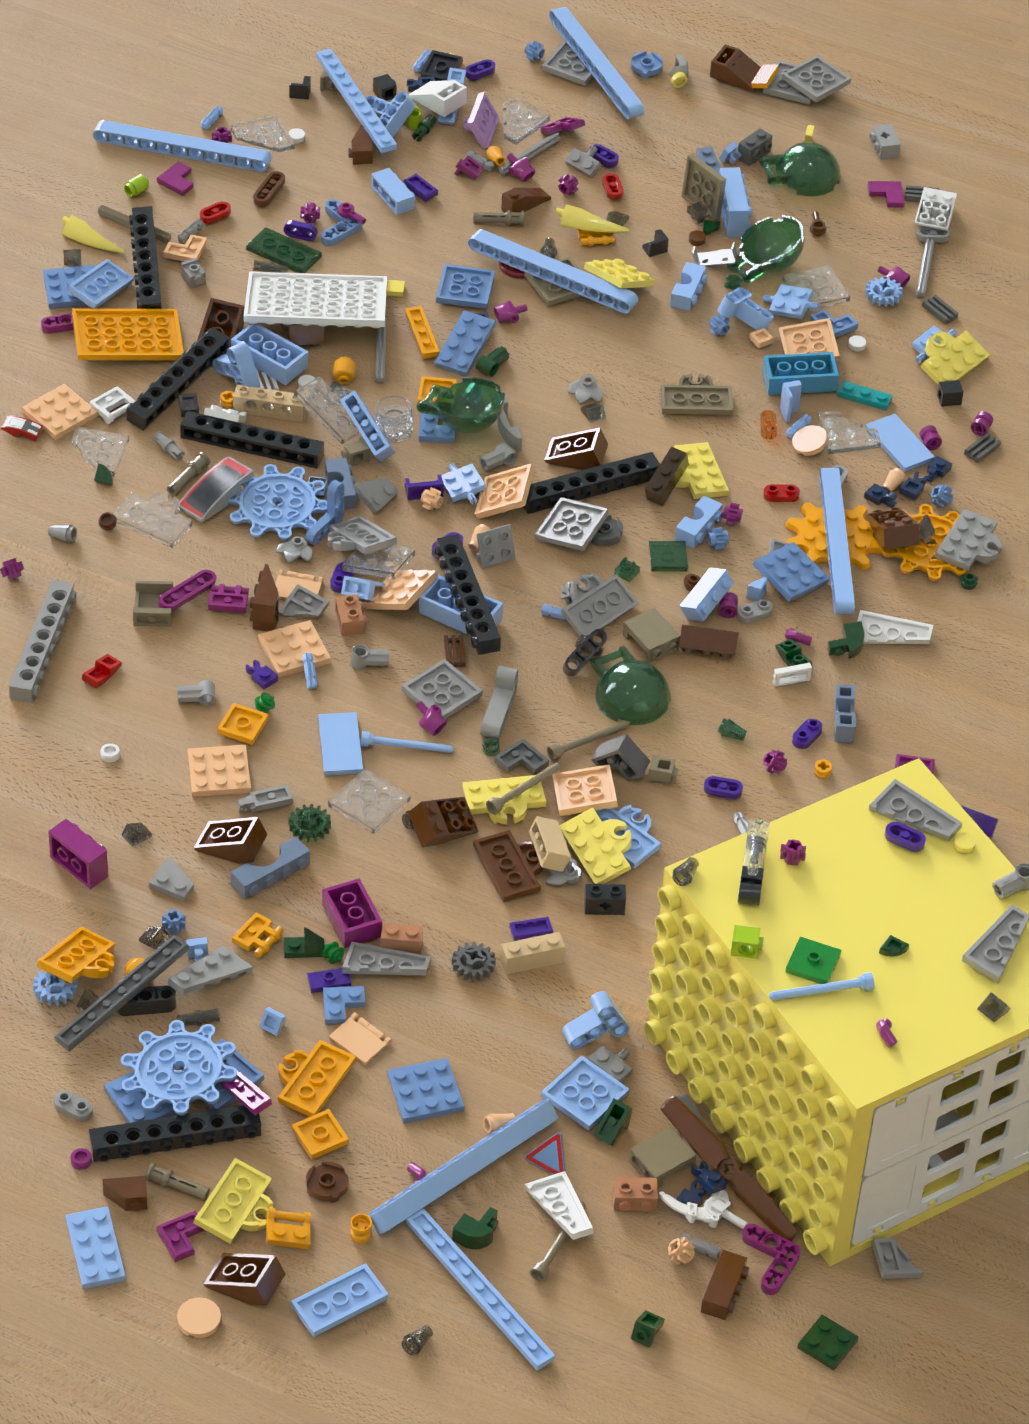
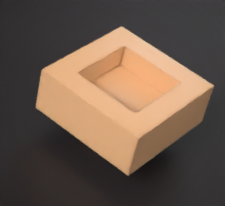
M765 328L749 334V339L758 348L772 344L774 340L773 336Z

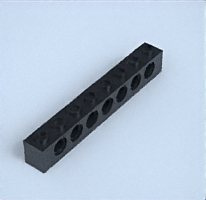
M152 206L132 208V215H129L130 225H133V227H130L131 237L135 238L131 239L132 249L136 250L132 251L133 261H137V263H133L134 273H138V275H134L135 285H139V287H135L136 298L140 297V299H136L137 309H162Z
M213 327L208 332H204L199 341L194 342L191 348L184 352L177 362H173L170 368L163 372L155 383L152 382L144 393L142 392L134 403L128 405L126 420L144 431L213 364L215 358L227 351L230 337Z
M187 411L180 424V433L183 439L318 469L324 456L323 441Z
M653 452L532 483L526 504L523 507L527 514L553 508L561 497L579 501L649 482L660 463Z
M459 535L437 538V546H434V553L436 557H439V565L441 570H444L446 583L450 584V593L452 596H455V605L457 609H460L461 620L466 623L467 635L471 636L472 647L476 648L478 655L500 651V634Z
M244 1105L189 1113L183 1116L176 1115L89 1129V1142L93 1162L107 1161L180 1148H191L205 1144L211 1145L218 1142L261 1136V1120L259 1113L254 1115Z

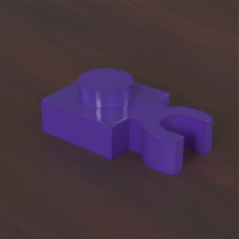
M253 660L254 667L246 664V672L251 675L252 680L263 690L278 681V675L267 665L260 667V663L257 660Z

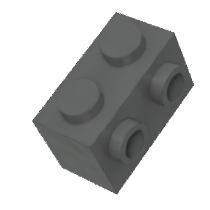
M759 128L739 142L738 152L742 155L739 160L750 166L768 154L772 148V135Z

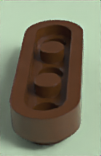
M274 171L266 177L253 195L255 205L264 207L272 201L285 184V175L282 172Z

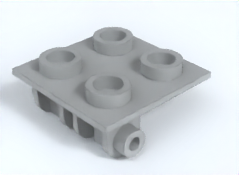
M511 524L477 534L479 551L476 553V558L481 561L482 568L516 558Z

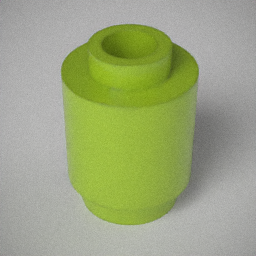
M139 174L126 182L124 191L129 197H135L149 188V180L147 177Z

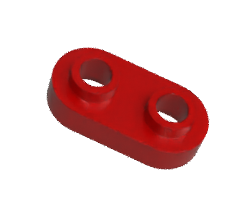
M612 173L605 174L602 185L607 197L612 200L621 199L623 197V186L619 177Z
M221 201L200 210V220L205 224H211L228 217L231 214V206L229 203Z
M770 484L764 488L763 497L769 502H795L799 499L800 490L792 484Z

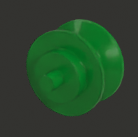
M263 692L255 698L256 709L260 712L268 713L269 710L275 708L274 697L267 692Z
M338 942L325 944L322 956L328 958L330 964L341 962L345 952L344 948L339 947Z

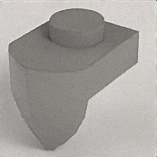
M682 54L675 55V65L668 72L669 76L672 77L678 72H684L688 76L687 60H684Z

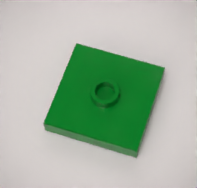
M800 936L785 972L819 984L829 983L840 958L841 949Z

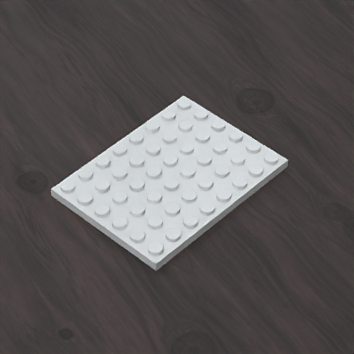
M249 272L244 322L249 324L266 323L269 325L275 323H283L284 325L302 324L303 326L313 324L322 327L328 325H336L337 327L354 326L356 328L370 326L372 328L385 327L387 276Z

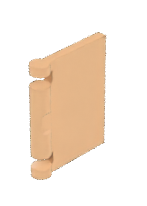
M279 570L275 585L279 593V599L286 600L297 584L319 595L324 578L319 577L318 582H315L314 575L288 571L287 576H283L284 570Z
M354 1012L349 1019L329 1035V1039L348 1053L355 1055L357 1060L366 1065L386 1046H389L392 1039L387 1037L382 1042L385 1034L362 1017L355 1022L359 1015Z

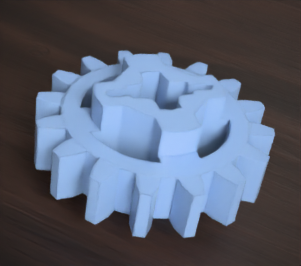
M882 276L880 279L875 277L874 281L869 280V284H866L865 296H868L867 300H872V304L878 303V306L884 305L885 307L888 304L894 306V302L899 303V300L902 299L903 288L900 287V283H896L895 279L891 281L890 277H887V279H884Z
M45 971L44 973L38 972V977H34L33 992H35L36 998H40L41 1003L48 1001L50 1006L52 1002H55L56 1006H59V1002L62 1001L66 1004L67 998L72 1000L73 994H77V979L73 983H69Z

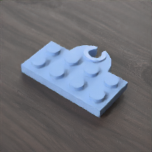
M628 805L619 811H616L614 808L595 810L602 822L609 819H617L627 824V829L616 832V835L622 836L626 831H631L632 846L623 855L633 869L661 848V843L649 835L652 822L650 816L646 814L642 821L634 820L635 818H640L642 809L633 808L631 805Z

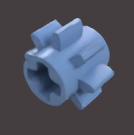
M535 40L533 43H528L525 48L526 58L536 62V59L541 60L545 53L544 45Z
M721 314L715 315L709 321L711 326L709 330L717 336L725 335L730 330V325L728 324L730 320Z
M944 484L936 486L931 492V496L934 498L932 503L940 507L948 506L953 501L954 496L951 494L953 489Z
M722 527L712 528V532L708 533L709 546H714V550L725 549V544H729L727 530L723 531Z
M168 910L166 915H162V929H166L168 934H179L181 929H186V915H181L179 910Z

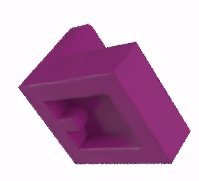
M467 155L464 160L460 159L455 167L458 169L454 174L458 175L462 171L475 180L484 167Z

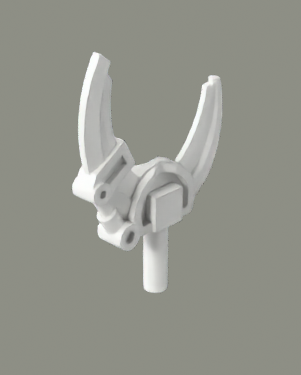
M725 1190L713 1193L705 1201L703 1207H697L698 1204L687 1202L686 1205L664 1192L658 1193L660 1198L669 1207L685 1215L690 1223H694L695 1220H701L703 1223H708L710 1227L715 1228L718 1221L723 1217L741 1229H744L748 1222L728 1211L731 1202Z

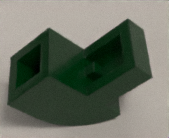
M862 621L843 624V639L828 641L827 650L829 656H840L847 652L848 658L851 659L861 652L864 643Z
M490 1207L479 1221L464 1213L453 1227L452 1241L468 1249H482L489 1246L493 1242V1231L499 1223V1220H497L498 1210Z

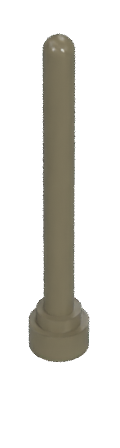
M623 721L563 745L552 744L547 747V754L552 761L561 758L564 752L626 729L630 724L628 721Z
M555 763L502 797H492L486 801L488 811L493 815L500 812L505 803L560 770L561 765Z
M580 1202L581 1205H582V1207H583V1209L585 1210V1208H586L585 1203ZM563 1229L543 1260L532 1267L530 1274L535 1280L543 1282L549 1275V1265L568 1237V1234Z

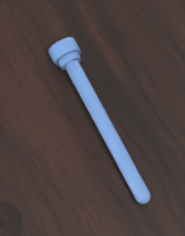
M362 731L361 747L377 744L452 753L454 750L451 745L375 737L370 732Z
M872 972L862 973V976H858V979L773 991L769 994V998L771 1000H780L858 987L868 991L874 990L875 984Z

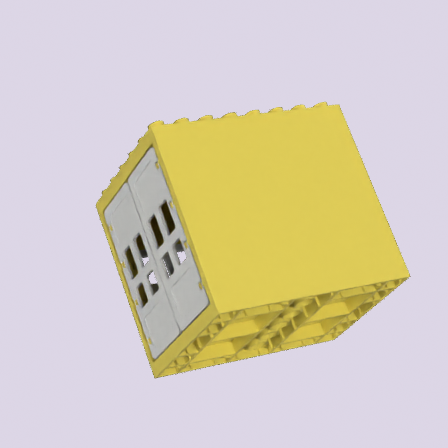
M919 758L665 867L663 885L657 891L661 905L660 914L655 917V926L658 934L657 942L652 944L655 962L654 969L649 972L652 991L651 996L646 999L649 1020L644 1023L645 1035L653 1046L661 1045L666 1052V1061L671 1071L676 1075L682 1073L687 1079L688 1089L693 1100L698 1104L704 1102L711 1111V1120L719 1133L727 1131L733 1139L734 1151L739 1160L743 1163L750 1161L756 1169L757 1181L766 1193L773 1191L780 1201V1210L792 1224L796 1222L804 1232L803 1239L808 1250L813 1255L820 1253L829 1266L871 1247L874 1238H890L1029 1170V922L998 983L962 961V957L967 950L1011 905L1029 915V890H1019L1004 899H999L996 896L992 883L1015 871L1014 866ZM894 779H897L962 822V828L949 841L918 830L926 837L925 847L919 852H911L889 842L885 838L884 834L887 824L897 821L869 811V805ZM959 833H969L975 837L976 845L973 852L964 854L955 849L954 841ZM753 836H758L765 840V849L759 854L758 869L764 868L759 906L738 903L742 866H748V873L751 852H749L747 846L749 838ZM789 839L799 840L802 846H806L805 861L800 860L798 866L787 865L784 859H780L781 844L786 845ZM734 925L760 928V937H764L762 950H758L757 959L731 956ZM890 935L909 944V949L902 955L884 956L879 954L880 947ZM800 936L841 949L840 958L829 983L858 979V976H862V973L872 972L875 984L874 990L868 991L858 987L780 1000H771L769 998V994L773 991L819 985V983L785 972ZM884 1018L891 1021L892 1027L890 1030L898 1041L890 1048H888L876 1028V1023ZM960 1142L965 1144L962 1154L946 1162L937 1154Z

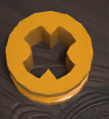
M224 391L221 393L220 404L222 407H233L234 392Z
M824 759L818 760L815 763L814 769L816 777L826 779L831 776L832 764Z

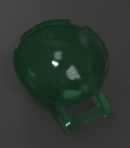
M797 143L784 151L783 154L764 156L759 160L760 165L764 167L768 176L767 181L769 185L786 184L789 188L796 190L797 195H824L833 191L834 186L840 183L841 171L837 158L827 147L818 143ZM771 166H776L777 174L773 173Z
M782 216V219L773 220L772 217L757 222L747 229L740 238L742 242L740 246L741 253L737 255L735 264H727V268L739 274L746 283H750L764 272L775 273L787 269L798 260L804 248L805 234L802 224L799 220L790 216ZM747 263L752 268L745 271L740 266Z
M476 377L462 378V382L453 384L450 388L433 385L426 398L418 403L417 410L424 414L440 417L448 427L455 431L477 433L489 428L499 418L504 408L505 393H502L500 386L493 381ZM435 397H437L436 400H435V403H434V404L431 403L432 400H433Z
M625 646L619 647L617 651L605 656L590 659L592 668L600 677L595 691L596 704L607 717L618 722V719L630 721V725H644L654 722L667 712L671 701L669 684L662 672L655 666L642 660H636ZM620 657L624 660L611 666L608 670L602 665Z

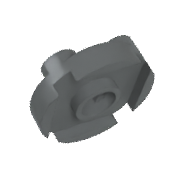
M608 515L592 538V544L599 546L601 544L619 543L623 534L622 522L618 518L615 520L612 518V515Z

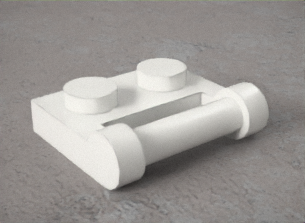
M117 386L90 401L89 405L98 411V414L107 424H111L114 422V419L125 414L128 405L134 403L135 400ZM124 403L126 404V405L122 406L121 408H119V409L113 411L112 413H109V411L115 409L116 407H118V406H120V405H122V404H124Z
M211 405V408H205L204 415L245 423L247 419V412L241 411L239 413L237 410H226L216 405Z

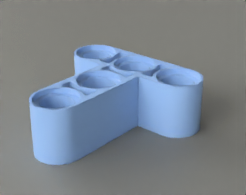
M404 91L398 93L391 103L372 95L365 98L392 137L395 136L415 108L414 101Z
M737 288L725 295L717 310L721 315L728 318L736 316L756 330L768 329L774 316L751 301L752 294L748 290Z
M244 341L228 348L227 353L213 360L214 369L219 374L233 377L236 386L260 387V381L250 349Z
M605 991L592 995L590 1002L593 1009L563 1027L562 1032L570 1048L579 1049L608 1031L614 1037H621L628 1033L630 1028L621 1010Z

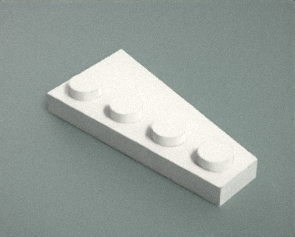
M860 610L857 622L862 621L864 629L863 644H929L933 631V625L863 610Z
M565 1171L525 1184L526 1191L573 1240L594 1233L593 1227Z

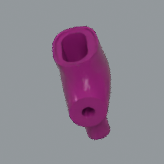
M512 153L507 156V159L513 164L509 167L511 175L518 177L522 182H526L533 177L536 171L532 168L531 162L527 157L518 160Z
M880 266L877 271L885 275L884 279H887V277H890L891 281L895 279L896 283H900L902 288L910 280V275L898 266L891 271Z
M506 301L502 305L494 307V314L499 323L505 321L515 323L520 318L518 313L528 311L526 304L514 307L511 301Z
M422 701L418 702L416 707L423 714L419 725L428 730L433 736L437 735L447 724L442 716L441 709L437 705H432L428 709Z

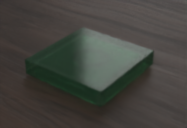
M649 541L651 571H688L686 541Z

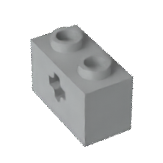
M892 124L873 126L869 138L870 142L874 145V151L878 154L879 159L898 158L901 144Z

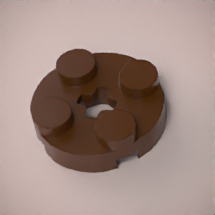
M322 1162V1165L317 1167L314 1165L307 1172V1193L318 1200L335 1203L339 1201L340 1197L348 1189V1174L345 1173V1169L335 1162ZM327 1179H331V1183H330V1184H325V1183L322 1182V1181H326Z

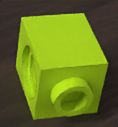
M734 925L731 956L757 959L758 950H762L764 937H760V928Z

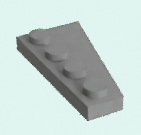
M894 779L869 805V811L947 841L962 828V822L897 779Z
M1011 905L967 950L962 957V961L998 983L1029 922V915Z
M351 942L342 967V974L426 976L431 956Z
M221 946L168 979V985L184 995L203 989L206 984L215 985L228 977L230 980L237 978L238 974L243 972L245 974L252 973L253 966L226 947Z

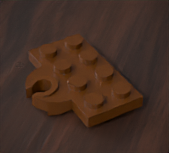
M510 830L473 840V847L503 902L541 891V885L536 875L543 870V867H541L539 859L534 860L530 858L533 856L538 857L533 841L517 844Z

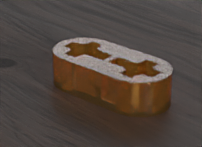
M765 410L760 415V433L764 439L768 440L776 437L777 418L773 411Z

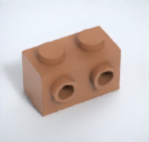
M358 594L336 596L335 611L341 636L364 634V626H367V619L365 614L362 615V612H364L363 602L359 601Z
M383 923L380 947L421 955L423 926Z
M614 1177V1210L643 1212L657 1210V1178Z

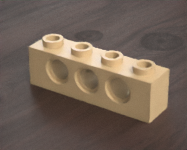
M237 385L233 395V410H237L239 413L241 411L247 412L248 415L303 423L307 412V395Z

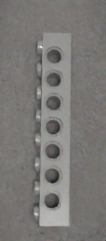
M55 580L51 581L9 684L10 699L32 703L34 697L38 696L40 682L44 681L45 670L49 669L50 657L55 654L56 642L60 641L61 630L65 629L66 617L70 616L71 605L76 602L77 592H74V584Z

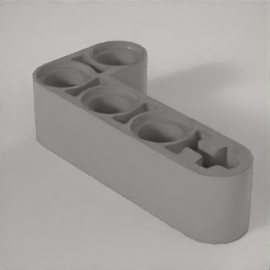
M499 665L495 689L482 722L481 736L500 740L516 696L518 669Z

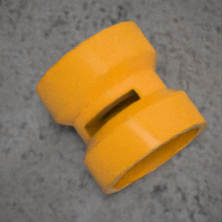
M366 1214L354 1215L350 1222L351 1239L356 1243H366L372 1236V1220Z

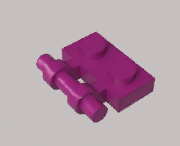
M219 584V586L212 585L208 610L246 613L249 588H244L242 585H236V587L225 586V584Z

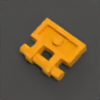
M576 229L581 245L590 247L594 244L608 245L609 243H615L613 233Z
M256 912L232 937V943L248 952L253 947L257 948L254 955L260 958L263 954L268 953L273 943L279 941L280 935L284 930L280 926L275 930L272 929V921ZM264 935L268 937L265 941L260 940Z

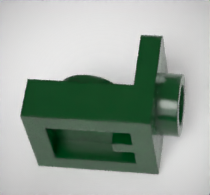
M645 1310L635 1321L631 1339L650 1347L655 1334L663 1327L665 1319Z

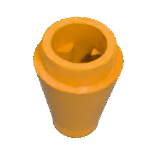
M491 146L487 149L486 157L489 161L498 166L504 165L505 158L500 147Z

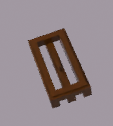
M444 635L446 660L454 667H465L463 635H459V638H455V635H451V638H448V635ZM449 643H452L454 662H450ZM456 643H459L461 662H458Z

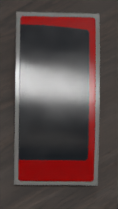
M228 456L198 480L177 504V508L203 523L229 505L228 499L241 491V485L254 477V472L252 469Z

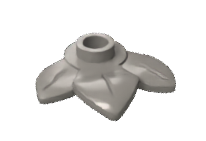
M584 375L579 381L569 385L568 393L576 394L577 402L580 405L590 398L596 402H600L602 399V389L597 385V380L592 375Z
M293 537L288 542L278 545L276 553L284 554L288 563L298 557L305 561H310L312 558V549L307 546V541L303 537Z
M571 858L563 872L547 869L552 875L546 880V884L558 886L566 882L568 884L579 882L582 871L578 867L577 861Z

